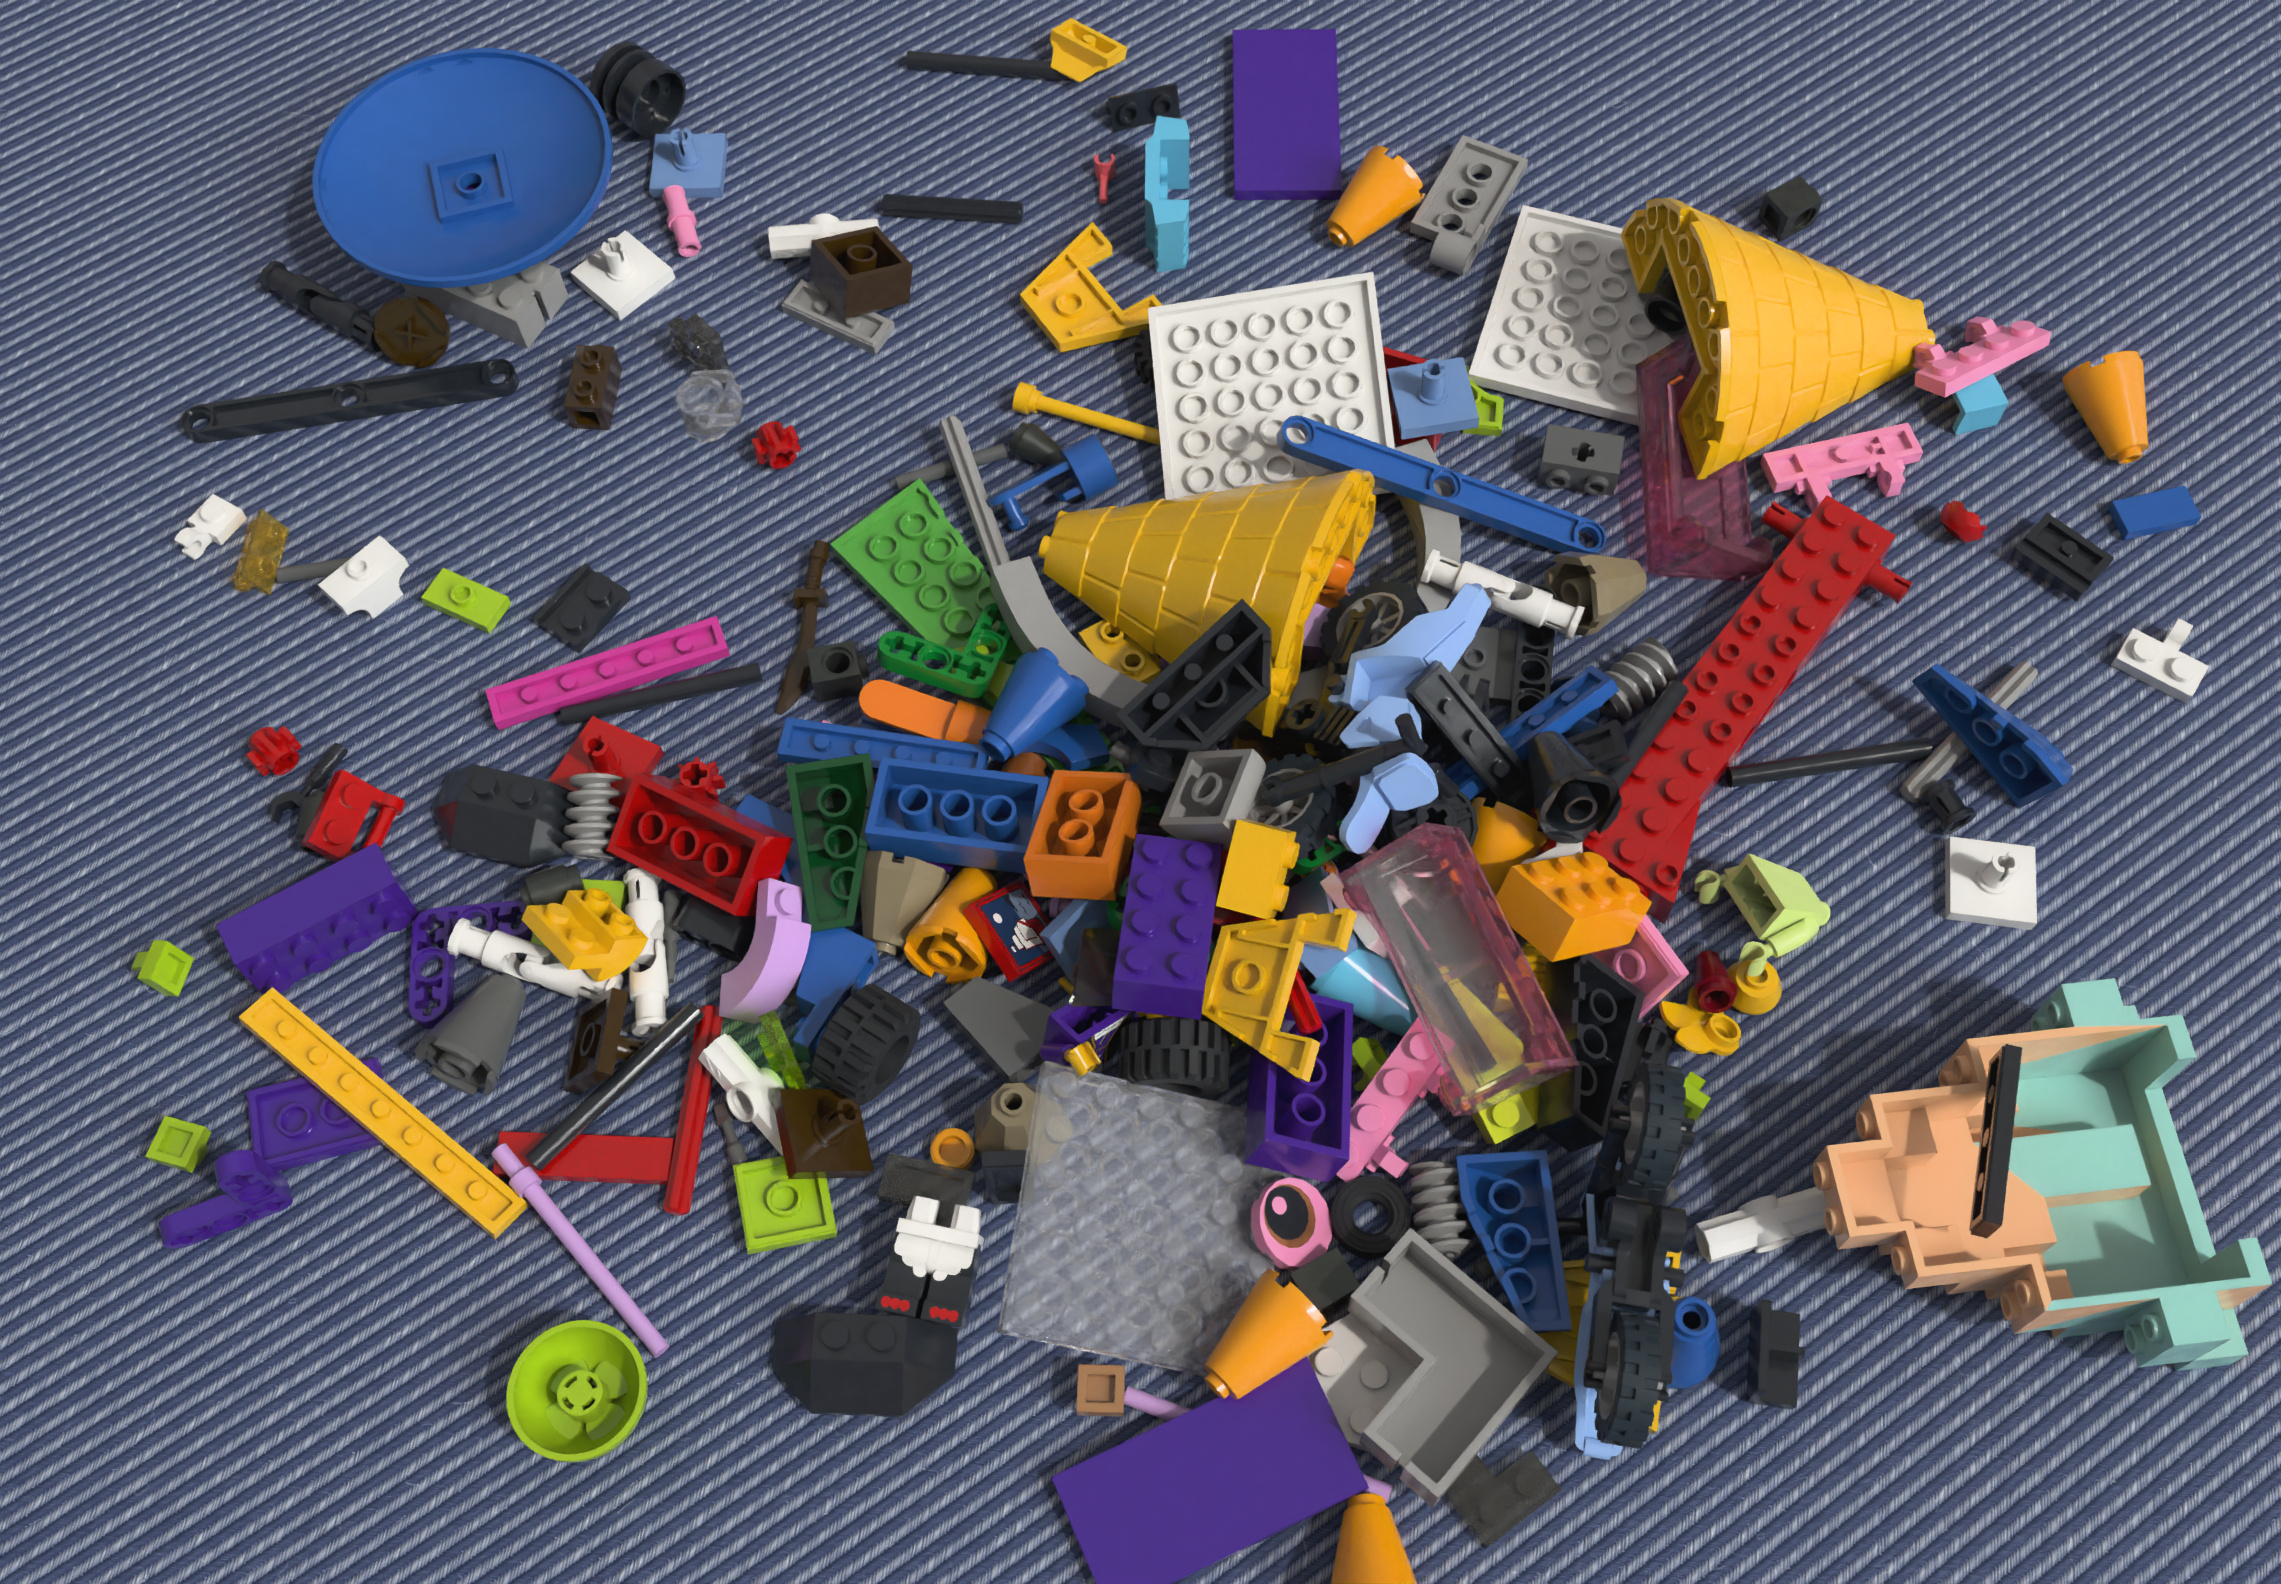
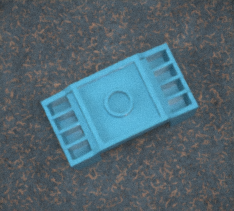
M1157 116L1153 136L1146 140L1145 150L1146 247L1153 252L1156 272L1186 268L1189 256V200H1168V189H1189V128L1184 119Z

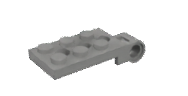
M1462 135L1411 221V233L1435 241L1429 258L1431 264L1462 276L1467 274L1525 173L1528 159ZM1478 173H1482L1488 176L1489 178L1486 180H1477L1472 176ZM1463 198H1468L1472 200L1474 204L1462 205L1458 201ZM1452 223L1457 225L1459 229L1450 231L1442 226Z

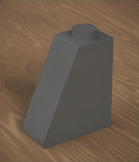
M978 976L968 983H959L948 993L946 1000L943 1002L947 1019L1005 1084L1022 1083L1045 1065L1040 1056L1039 1049L1043 1044L1049 1014L1056 1011L1055 1009Z

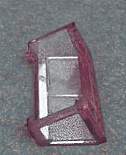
M1425 822L1338 874L1344 885L1342 892L1347 904L1353 910H1360L1362 913L1371 916L1445 1073L1440 1076L1438 1095L1442 1104L1452 1112L1454 1117L1477 1113L1579 1065L1461 828Z

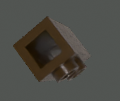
M600 344L593 346L577 345L564 408L572 428L610 430L622 374V367L614 347Z

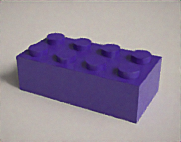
M1136 834L1113 979L1112 1009L1201 1020L1223 844Z
M374 843L219 922L216 926L235 967L264 995L272 987L279 993L288 990L294 982L312 973H319L328 969L336 960L350 953L365 950L373 941L390 932H398L405 929L411 921L416 919L420 912L401 875L378 844Z
M1309 993L1321 1018L1322 1027L1316 1032L1302 1035L1287 1005L1280 1031L1312 1038L1320 1043L1310 1082H1305L1295 1077L1253 1047L1250 1049L1244 1163L1328 1183L1349 1161L1353 1004Z

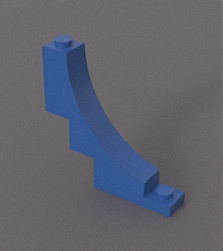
M747 794L740 805L732 807L733 810L794 838L778 881L803 887L801 922L809 924L793 815ZM846 928L811 933L808 951L796 992L800 1013L805 1015L798 1021L792 1034L797 1058L813 1065L818 1043L828 1023L841 1005L856 991L863 988L878 965L879 958L876 943Z

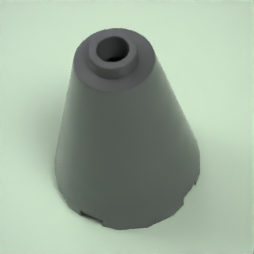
M502 973L501 975L492 974L486 978L419 1041L414 1051L420 1064L426 1058L434 1066L430 1074L456 1090L474 1095L478 1089H485L484 1096L489 1095L498 1083L527 998L525 991L522 989V982L507 973Z

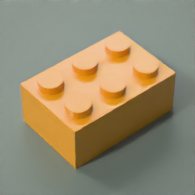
M1584 852L1511 866L1490 909L1551 962L1630 944L1637 931L1638 924L1645 917L1652 901L1640 893V888L1636 883L1619 876L1608 867V862L1602 856L1593 852Z

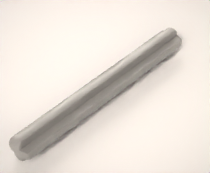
M951 415L940 421L939 428L991 574L992 567L1008 563L1010 559L992 508L989 507L986 501L988 497L962 423L956 416Z
M2027 661L2019 662L1986 697L2006 710L2034 681L2038 675L2037 669ZM1954 731L1901 786V795L1910 802H1918L1923 793L1934 786L1968 750L1967 746Z

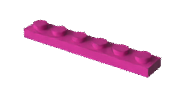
M714 616L489 688L485 691L494 723L498 730H502L561 711L560 707L598 699L728 657L730 653L718 617Z

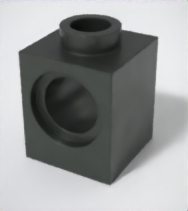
M1800 175L1765 193L1757 218L1780 242L1813 225L1823 199L1819 196L1817 190L1811 187Z
M854 640L807 649L812 684L818 703L860 695L864 687L863 678H869L870 674L866 654L858 655ZM840 668L847 669L842 673H833L835 670Z
M1337 1247L1293 1271L1289 1276V1282L1294 1284L1313 1303L1323 1317L1349 1303L1351 1295L1360 1286Z

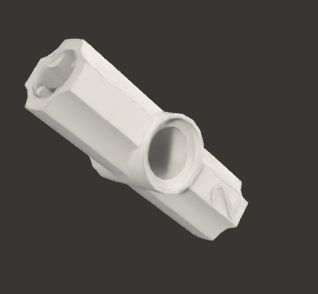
M819 214L812 217L809 224L771 226L768 228L772 259L811 256V240L874 226L879 228L878 218L839 221L833 215Z
M723 1034L704 1049L698 1059L727 1092L726 1102L732 1114L740 1121H752L783 1156L772 1101V1095L779 1089H785L783 1082L773 1070L769 1068L759 1069L730 1035Z
M1813 1187L1778 1199L1776 1195L1764 1196L1742 1205L1736 1212L1697 1223L1694 1231L1701 1255L1710 1264L1755 1250L1756 1253H1764L1790 1243L1794 1240V1237L1826 1228L1824 1209L1827 1205L1823 1190Z

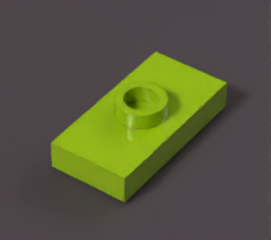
M442 568L421 597L425 605L489 634L511 605L508 596L445 568Z

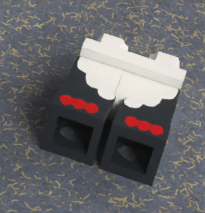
M914 1196L906 1219L899 1218L897 1233L892 1245L882 1290H879L874 1309L967 1329L980 1252L984 1242V1238L979 1235L981 1211L977 1208L955 1205L951 1227L937 1226L935 1222L940 1202L930 1198Z

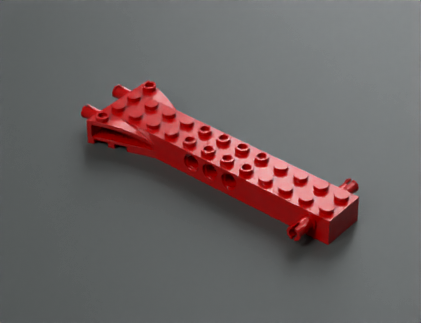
M1828 495L1825 496L1809 518L1805 517L1802 519L1778 505L1775 501L1767 509L1760 523L1791 539L1788 546L1682 683L1688 688V694L1619 790L1622 805L1618 817L1607 830L1600 834L1595 830L1587 835L1586 841L1582 842L1583 853L1593 852L1602 856L1608 862V867L1614 870V872L1638 885L1640 893L1652 901L1647 913L1665 924L1675 902L1699 807L1725 773L1726 768L1731 765L1863 587L1866 588L1869 585L1899 604L1913 584L1910 580L1908 581L1882 566L1883 560L1896 535ZM1534 807L1530 810L1529 816L1537 820ZM1538 826L1537 831H1538V832L1543 831V830L1540 828V826ZM1547 837L1546 843L1536 857L1556 847L1557 841Z

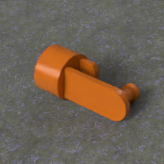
M880 679L867 683L862 688L859 696L860 709L871 720L921 737L979 745V739L983 736L982 730L992 712L959 700L956 705Z

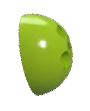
M577 1320L559 1324L535 1338L521 1353L512 1369L506 1394L507 1411L511 1425L527 1447L548 1459L569 1463L589 1461L601 1457L624 1442L637 1426L647 1400L648 1381L646 1368L633 1342L613 1326L591 1320ZM593 1400H595V1402L589 1408L584 1409V1407L588 1406Z

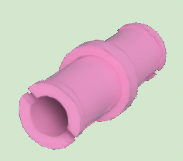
M678 185L669 186L662 193V198L668 212V227L674 232L679 254L684 257L695 256L702 247L695 230L697 221L694 212L689 210L684 188Z

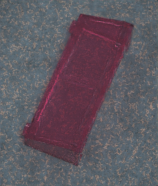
M1689 332L1635 365L1648 572L1659 576L1746 581L1769 570L1774 564L1772 544L1767 538L1762 536L1752 538L1746 458L1739 462L1733 461L1707 476L1706 479L1696 480L1678 422V413L1701 371Z

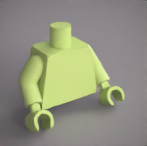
M1747 854L1739 865L1724 869V874L1722 875L1714 871L1704 870L1697 875L1694 891L1699 892V901L1704 904L1716 902L1719 898L1720 888L1725 887L1758 939L1766 941L1765 945L1752 941L1743 946L1738 963L1753 960L1747 971L1748 976L1755 977L1762 974L1768 957L1773 955L1779 958L1812 940L1818 934L1819 927L1825 925L1830 918L1829 905L1819 900L1801 874L1752 854Z

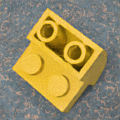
M597 888L568 890L562 905L558 903L527 905L521 919L568 970L584 969L595 982L613 978L627 969L641 954L649 939L636 926L634 919L624 914L617 907L608 893Z

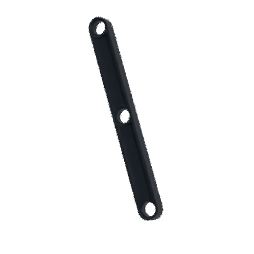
M493 359L196 405L183 413L180 423L187 436L193 442L210 443L505 397L516 391L519 386V378L510 361ZM506 372L510 374L509 378L503 383L491 382L493 376L498 373ZM352 395L360 396V400L355 405L350 407L342 406V402L347 397ZM203 418L210 419L209 424L205 428L200 430L192 429L196 421Z

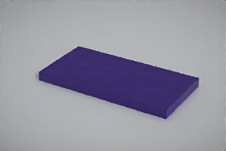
M1336 29L1233 30L1234 200H1340L1342 180Z
M1308 1357L1303 1358L1238 1400H1235L1230 1395L1224 1400L1217 1397L1051 1477L1096 1584H1174L1369 1489Z

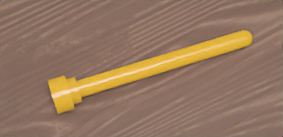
M1020 382L1015 391L1012 404L1013 411L1029 415L1030 412L1037 413L1039 410L1160 445L1159 429L1042 396V391H1038L1035 385Z

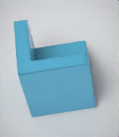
M1994 374L1952 394L1960 410L1952 427L1955 434L1958 435L1998 424L2009 402Z

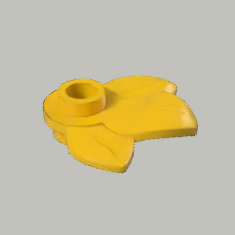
M1694 986L1689 990L1687 1005L1661 1001L1659 1004L1661 1016L1671 1029L1677 1031L1675 1041L1683 1048L1697 1054L1712 1052L1728 1056L1733 1054L1739 1047L1741 1030L1738 1024L1732 1018L1724 1015V1012L1709 1013L1703 1010L1693 998Z

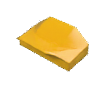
M1072 18L1051 30L1050 41L1053 47L1051 68L1079 83L1091 75L1125 60L1126 46Z

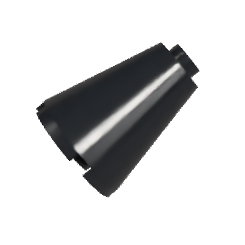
M1546 731L1531 739L1526 747V759L1537 822L1546 836L1559 843H1580L1586 841L1584 835L1597 830L1598 834L1607 830L1618 817L1622 805V798L1614 779L1558 732Z

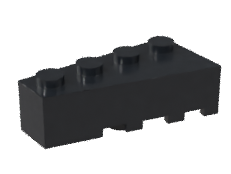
M1591 953L1555 962H1546L1537 1130L1569 1152L1604 1141L1608 1130L1609 1112L1612 1104L1616 1105L1645 996L1644 992Z

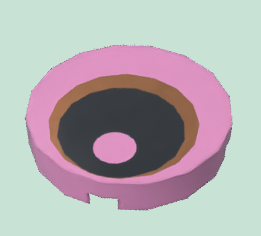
M1291 1177L1267 1184L1262 1189L1263 1192L1260 1194L1259 1199L1254 1201L1251 1209V1230L1255 1243L1262 1254L1267 1253L1274 1260L1271 1263L1279 1268L1297 1270L1327 1253L1332 1239L1331 1215L1326 1201L1318 1190L1305 1180Z

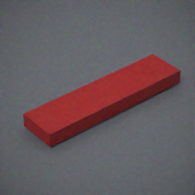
M499 1132L497 1147L506 1143L525 1168L530 1166L541 1180L668 1184L675 1145L674 1138L580 1134L545 1168L539 1171L525 1155L548 1133ZM495 1160L492 1173L498 1178L510 1179Z

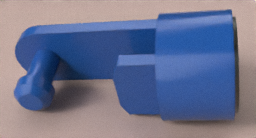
M1091 433L1060 449L1059 453L1062 460L986 499L989 507L1001 503L1010 521L1008 523L1010 530L1017 532L1026 528L1030 520L1027 514L1023 515L1015 496L1064 471H1067L1073 484L1055 494L1059 502L1067 501L1077 495H1080L1086 502L1118 486V475L1104 445L1097 436Z

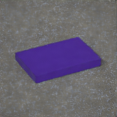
M377 1058L361 1061L383 1080L381 1062ZM303 1076L246 1091L253 1151L278 1172L382 1145L379 1140Z

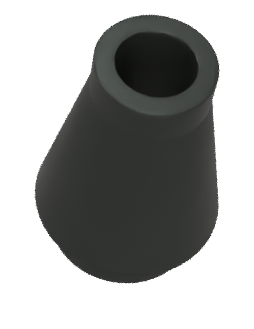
M1022 422L1014 432L1009 443V449L1015 451L1016 457L1048 467L1062 460L1059 450L1062 448L1035 423L1029 425Z

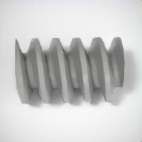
M1648 636L1644 643H1639L1633 649V652L1627 653L1621 659V662H1616L1610 668V671L1604 672L1614 679L1619 691L1606 700L1598 709L1607 717H1613L1616 714L1622 719H1628L1632 715V709L1639 710L1643 707V699L1650 701L1655 697V690H1664L1667 687V681L1671 682L1678 678V670L1673 659L1661 642Z
M582 773L569 778L570 785L580 790L570 792L567 795L568 801L578 805V807L567 809L565 812L567 818L577 823L564 827L563 832L575 838L562 844L564 851L580 859L615 861V857L604 853V848L608 846L610 838L605 836L606 831L614 830L616 823L607 820V815L620 812V808L610 804L609 799L622 796V792L612 788L611 783L623 780L622 777L605 773Z
M1439 1161L1420 1162L1411 1165L1408 1168L1409 1173L1415 1177L1410 1181L1411 1191L1416 1193L1411 1199L1412 1207L1419 1211L1413 1216L1414 1226L1421 1229L1417 1231V1234L1448 1260L1455 1259L1461 1255L1462 1250L1473 1246L1472 1240L1459 1237V1233L1471 1229V1223L1457 1219V1215L1465 1213L1462 1203L1456 1202L1455 1199L1460 1196L1459 1185L1454 1184V1180L1458 1179L1457 1167H1452L1450 1163Z

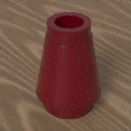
M1701 952L1695 958L1693 998L1703 1010L1709 1013L1724 1012L1733 1005L1737 995V987L1717 952Z

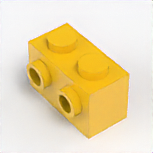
M1105 619L1079 632V643L1114 670L1134 680L1150 684L1163 672L1160 659L1156 654L1148 653L1145 648L1117 626H1112Z
M1249 819L1236 820L1216 906L1263 919L1274 918L1277 911L1282 912L1289 894V887L1284 885L1288 868H1294L1299 854V843L1294 842L1297 832Z

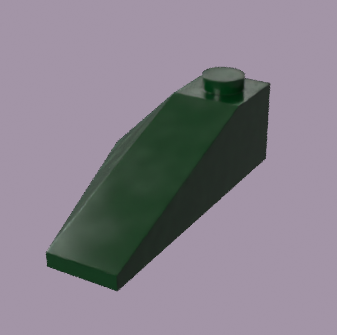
M870 753L785 766L811 933L854 926L868 847L865 828L875 788Z

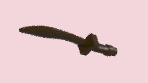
M816 540L813 548L810 549L804 589L794 588L793 601L796 610L803 607L801 631L796 651L785 673L776 708L778 715H782L789 710L805 689L810 674L807 649L814 648L818 607L828 608L829 596L826 586L820 589L823 569L829 557V544L821 540Z

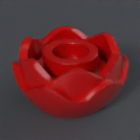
M1953 500L1951 503L1948 501L1942 508L1940 523L1958 541L1970 543L1984 536L1982 533L1987 529V526L1980 525L1979 516L1964 509V504L1961 501Z

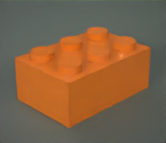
M1054 770L1023 859L1032 896L1116 901L1143 813L1139 785L1131 780L1130 773Z

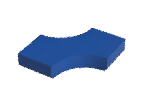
M1066 723L1021 752H1038L1050 755L1062 762L1069 771H1078L1109 763L1110 759L1109 750L1096 724L1075 725Z

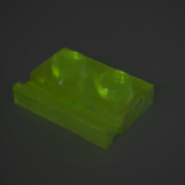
M772 1010L758 1016L764 1031L756 1035L771 1069L775 1073L782 1072L789 1089H808L776 1011Z

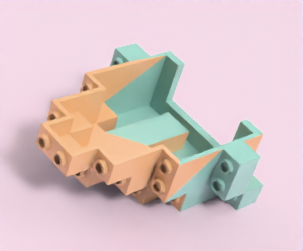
M2115 978L2061 984L2032 1016L2031 1032L1966 1039L1940 1069L1938 1077L1939 1087L1869 1095L1856 1113L1858 1134L1861 1139H1866V1141L1828 1145L1815 1159L1816 1162L1813 1163V1179L1817 1189L1823 1190L1827 1205L1824 1209L1825 1227L1830 1236L1834 1235L1838 1250L1878 1245L1880 1256L1891 1254L1894 1271L1897 1275L1902 1276L1905 1289L1944 1285L1947 1294L1985 1290L1987 1300L2000 1298L2003 1315L2008 1321L2011 1320L2014 1334L2051 1330L2053 1338L2124 1330L2125 1344L2129 1352L2135 1355L2138 1368L2173 1363L2175 1371L2230 1365L2247 1356L2248 1351L2234 1307L2272 1285L2257 1237L2238 1239L2217 1254L2212 1244L2162 1090L2163 1086L2196 1058L2183 1015L2139 1019L2135 1005H2123ZM2009 1044L2022 1047L2003 1223L1990 1237L1983 1238L1971 1235L1969 1226L1989 1060L2002 1046Z

